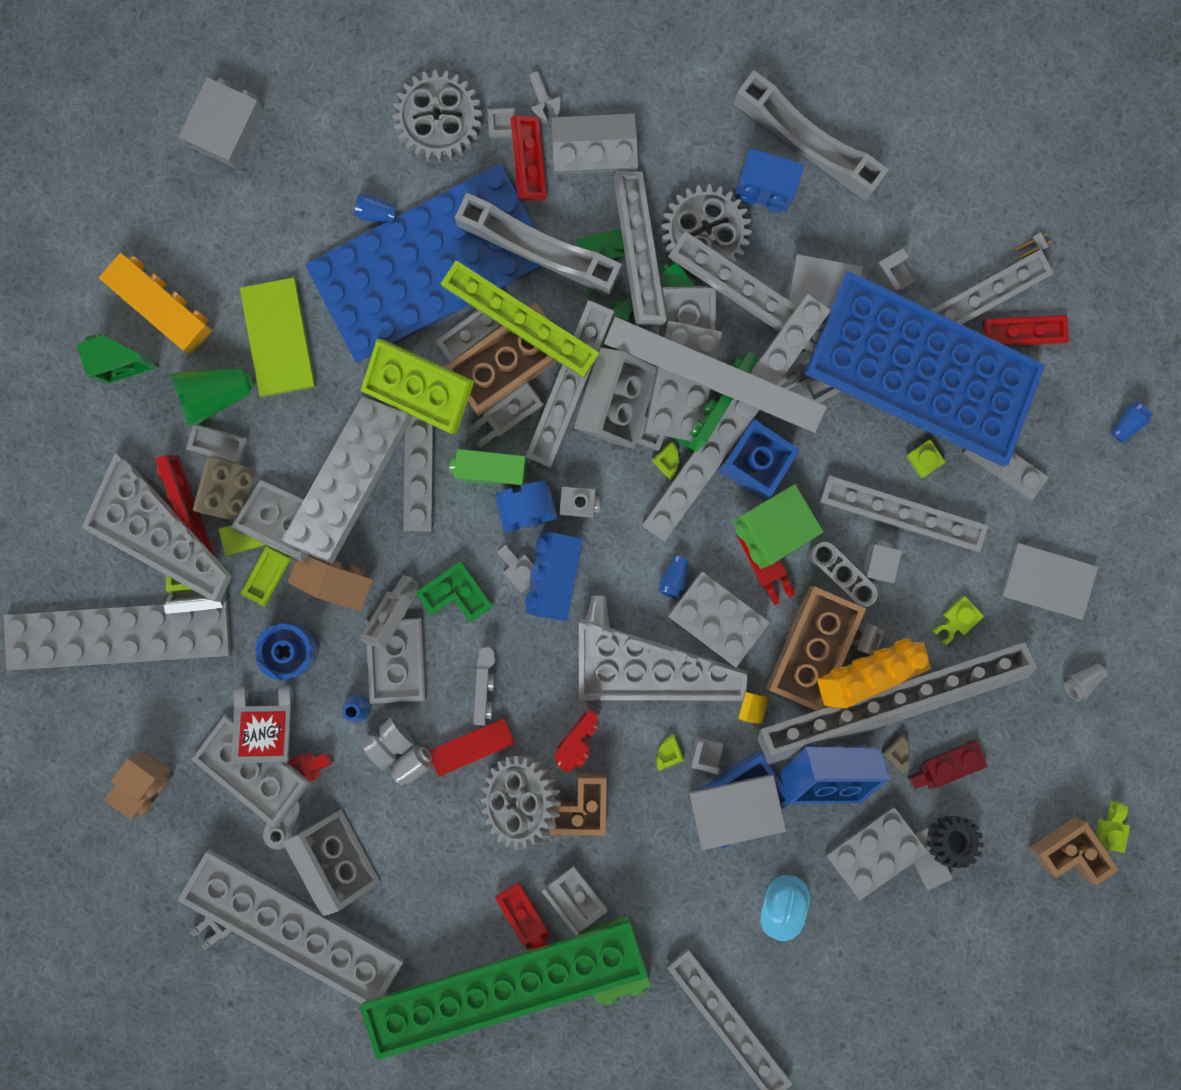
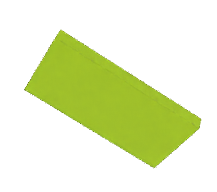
M289 278L241 287L240 293L259 396L266 397L316 387L296 279Z
M377 339L361 391L450 434H457L474 381L386 340Z

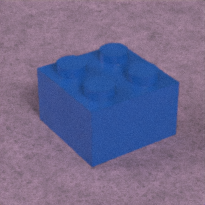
M750 148L734 196L740 198L741 202L747 205L758 203L765 205L767 210L774 213L787 212L795 198L804 164Z
M753 419L717 468V471L762 500L772 496L798 454L799 449Z

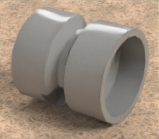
M390 717L379 727V734L373 732L361 742L364 752L382 770H385L396 760V753L403 754L415 744L411 735L393 717Z

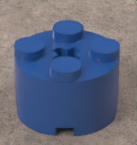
M548 481L521 485L519 488H510L494 494L504 533L519 530L521 527L530 528L538 526L544 522L558 519Z
M287 622L276 624L265 629L258 637L255 644L256 662L260 670L270 678L278 680L292 679L305 674L312 668L318 655V643L313 633L299 623ZM284 646L290 647L289 652L291 655H283L285 653Z

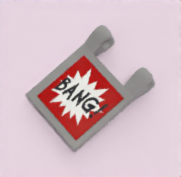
M243 686L234 688L231 763L289 762L291 707L293 702V689L290 686L279 687V706H248L249 691Z

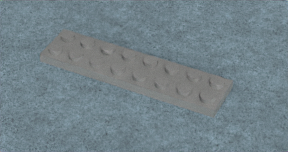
M225 600L222 608L166 614L163 604L4 615L7 671L231 656L228 600Z
M210 849L206 851L177 900L359 1003L384 996L404 961L402 957L327 915L322 916L315 908Z

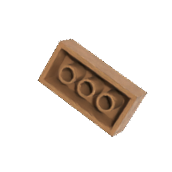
M536 302L529 307L548 319ZM502 326L445 366V368L474 381L468 402L477 415L481 417L490 408L525 383H529L558 361Z
M808 586L765 688L816 711L824 709L825 706L817 679L831 673L830 671L835 668L842 667L866 608L815 586Z

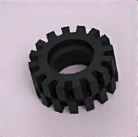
M945 816V818L940 817L937 819L938 823H933L930 826L934 829V832L928 831L927 836L932 837V841H927V846L933 847L929 852L931 855L936 856L934 860L942 863L941 865L953 868L970 867L969 864H975L977 860L974 856L980 857L982 852L978 851V847L983 848L984 843L978 841V839L983 838L982 833L976 832L979 829L978 825L972 824L973 821L959 816ZM953 831H958L962 837V846L956 853H953L948 845L949 836Z

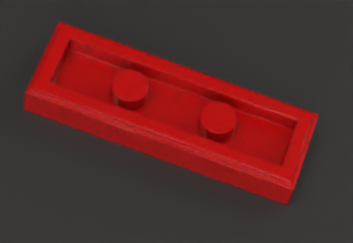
M514 115L510 118L518 200L544 201L547 199L539 117Z
M1067 315L995 318L982 321L983 335L1007 347L1069 343Z
M504 717L428 751L432 756L431 762L437 776L440 777L514 745L515 741Z

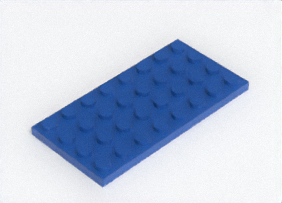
M501 163L395 217L393 221H388L305 264L356 363L372 356L377 339H383L396 344L469 306L468 303L441 286V282L455 261L460 262L500 289L543 267L463 230L456 224V213L467 192L493 204L513 218L535 229L524 206L518 200V195Z
M850 271L845 272L830 307L831 311L826 317L804 374L1002 467L1009 465L1045 364Z

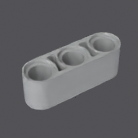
M820 542L811 546L808 552L810 562L850 602L866 607L876 601L878 592L875 585L834 545L829 542ZM820 547L826 548L829 553V557L824 563L820 562L816 556V552ZM841 566L845 567L849 573L847 580L844 582L839 581L836 576V572ZM864 586L868 590V597L861 602L857 598L856 593L859 587Z

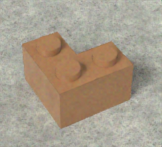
M308 555L305 562L296 559L287 583L315 598L361 611L373 580L364 576L365 570L356 566L349 565L345 569L342 568L343 563L334 560L333 564Z
M147 751L127 758L110 781L114 784V787L104 801L130 820L140 815L145 816L154 805L151 801L156 793L161 794L169 785L171 780L168 779V776L173 770Z
M578 773V801H559L561 805L555 806L554 810L560 816L552 818L556 828L549 829L550 835L606 836V773Z
M1073 817L1029 847L1044 871L1055 878L1075 866L1083 879L1096 886L1119 871L1088 823L1077 817Z

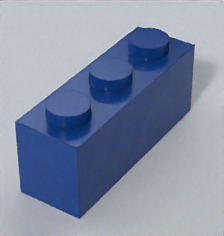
M541 531L540 537L536 542L537 554L535 564L530 572L532 580L530 591L525 599L526 614L562 621L568 620L582 538Z

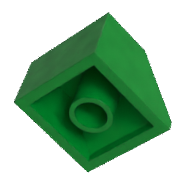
M102 334L87 336L84 342L76 344L86 377L106 385L159 368L157 362L104 335L102 336Z

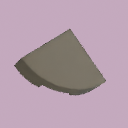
M900 733L884 749L882 754L901 773H904L909 765L910 750L907 739Z

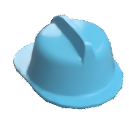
M782 875L775 878L769 884L766 891L760 923L763 931L776 940L788 941L794 939L801 932L805 924L810 903V893L807 885L800 878Z

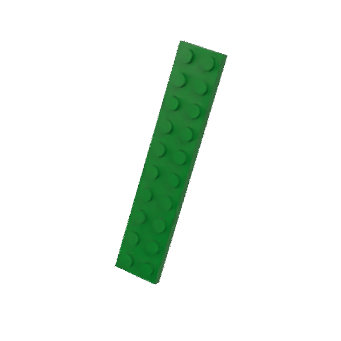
M627 920L364 1001L360 1004V1010L376 1060H380L648 978V974L631 921Z

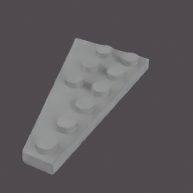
M115 452L82 528L208 599L220 602L232 576L122 453Z
M579 618V700L743 701L747 690L746 670Z

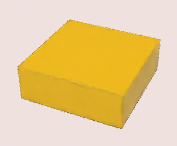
M746 692L738 719L762 724L769 697Z

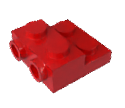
M591 706L588 707L555 748V764L566 773L572 770L575 765L580 768L590 756V741L584 736L590 738L599 727V714Z

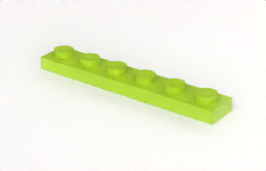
M458 261L454 262L441 282L443 288L582 378H585L599 356L598 351Z

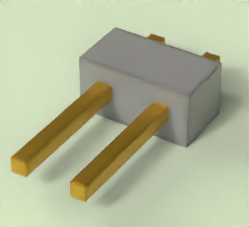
M1040 232L1032 237V241L1016 248L1017 251L1033 242L1037 247L1021 255L1020 258L1041 249L1043 251L1047 249L1048 244L1051 243V241L1046 242L1044 239L1047 233L1042 235Z

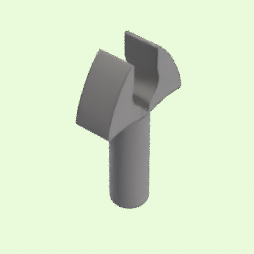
M534 71L529 77L539 102L537 106H533L531 109L533 114L539 117L540 121L548 124L544 114L545 105L554 111L555 117H559L561 108L560 97L550 98L540 73Z

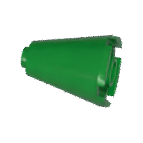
M242 368L185 371L171 374L189 427L196 426L250 395L249 389L254 388L249 372L243 373Z

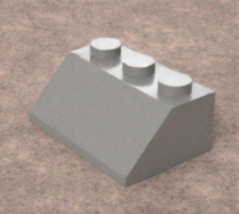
M635 114L552 118L555 175L616 172V170L637 171L638 155Z
M342 809L283 841L289 856L322 916L340 911L381 883Z

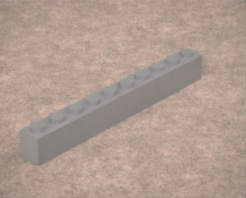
M1024 642L900 683L848 708L827 707L760 730L758 741L769 765L798 755L808 745L816 744L819 747H823L1027 679L1037 669V666Z

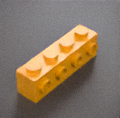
M120 252L99 276V279L179 348L192 355L213 331L206 325L209 320L197 309L192 313L185 307L188 301L176 291L170 294L164 289L167 283L155 273L149 276L143 271L146 265L134 255L128 258Z
M911 639L896 641L893 646L873 652L874 654L868 657L858 658L852 661V664L835 668L830 671L831 673L818 678L817 681L824 706L848 708L930 670L931 666L924 642H912Z

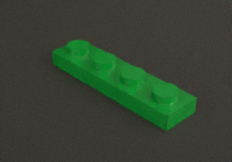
M749 351L743 358L738 356L731 366L749 373L758 356ZM719 393L715 400L712 398L703 409V413L706 415L702 422L698 420L692 427L689 434L693 437L687 446L697 452L707 443L733 398Z

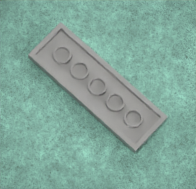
M361 397L281 541L288 546L333 564L412 419L410 415Z

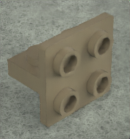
M207 457L193 510L235 521L248 500L256 472L255 469L214 457Z

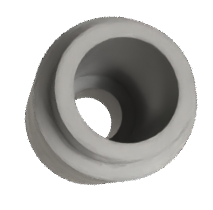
M414 745L393 762V766L390 767L391 776L402 786L406 783L411 784L432 767V756L425 747L420 748Z

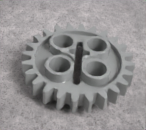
M434 70L432 77L428 78L424 71L422 72L423 80L419 81L416 77H412L414 83L412 87L404 83L403 86L406 94L397 93L401 103L393 104L394 110L398 112L392 115L393 121L398 123L394 126L396 133H402L398 138L401 143L407 142V151L410 152L416 148L415 154L417 158L426 153L428 162L431 161L433 155L437 156L439 163L442 162L443 155H447L449 160L453 161V152L456 151L460 156H463L461 147L465 146L471 149L472 146L469 139L478 140V135L474 130L482 129L481 122L477 121L483 118L482 111L477 110L481 107L480 100H473L476 97V92L474 89L468 91L469 84L467 81L459 85V75L456 74L450 80L448 71H445L443 76L439 77L437 71ZM449 98L458 100L454 106L444 105L445 101ZM422 99L430 101L428 106L424 108L418 107L417 103ZM436 113H441L439 120H434ZM450 125L459 127L458 131L454 134L445 132L446 128ZM424 126L431 128L427 135L418 134L419 129Z
M711 184L708 185L706 192H702L700 185H697L695 194L687 188L685 191L686 198L684 199L682 196L677 195L675 200L678 205L670 203L668 209L671 213H664L663 219L668 223L662 224L661 230L668 232V234L662 236V242H670L665 248V252H671L684 231L692 236L697 235L695 238L736 265L735 256L742 258L744 252L741 248H747L750 243L744 238L750 237L752 231L744 228L750 225L751 219L742 218L747 213V208L739 210L738 207L741 200L738 199L732 202L733 192L731 191L726 196H723L721 186L716 193L712 192ZM709 207H714L719 211L720 215L710 217L706 214L705 210ZM684 219H690L695 227L689 230L684 229L680 222ZM724 219L728 220V223L717 225ZM702 226H705L706 229L713 227L710 235L706 232L700 233ZM727 232L732 240L730 242H722L717 234Z
M523 755L506 757V761H499L498 768L490 769L493 776L485 778L489 787L482 788V791L487 794V798L481 799L482 803L487 804V808L482 811V814L489 815L485 824L493 825L490 834H499L498 842H505L506 847H514L516 850L533 848L537 844H542L543 838L551 836L548 829L556 828L552 818L560 816L554 810L555 806L561 805V802L556 801L554 798L560 791L552 789L556 779H548L550 769L542 770L543 762H535L534 757Z

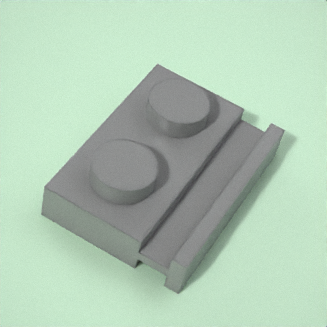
M574 864L555 878L549 885L542 888V893L575 936L608 911L607 906Z

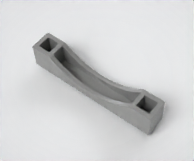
M755 70L752 71L737 91L733 103L735 106L865 202L889 171L888 168L869 154L843 144L815 126L792 106L774 84Z
M467 192L456 213L455 221L459 228L608 297L621 273V263L597 252L579 248L548 236L513 218L493 204Z

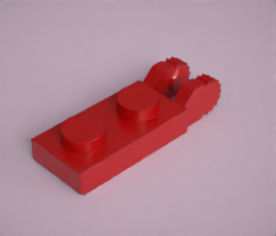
M738 536L737 539L761 587L764 586L773 605L780 603L778 594L770 584L777 579L780 580L785 594L789 598L794 596L795 592L786 577L787 572L781 561L778 560L760 569L759 565L752 560L746 543Z

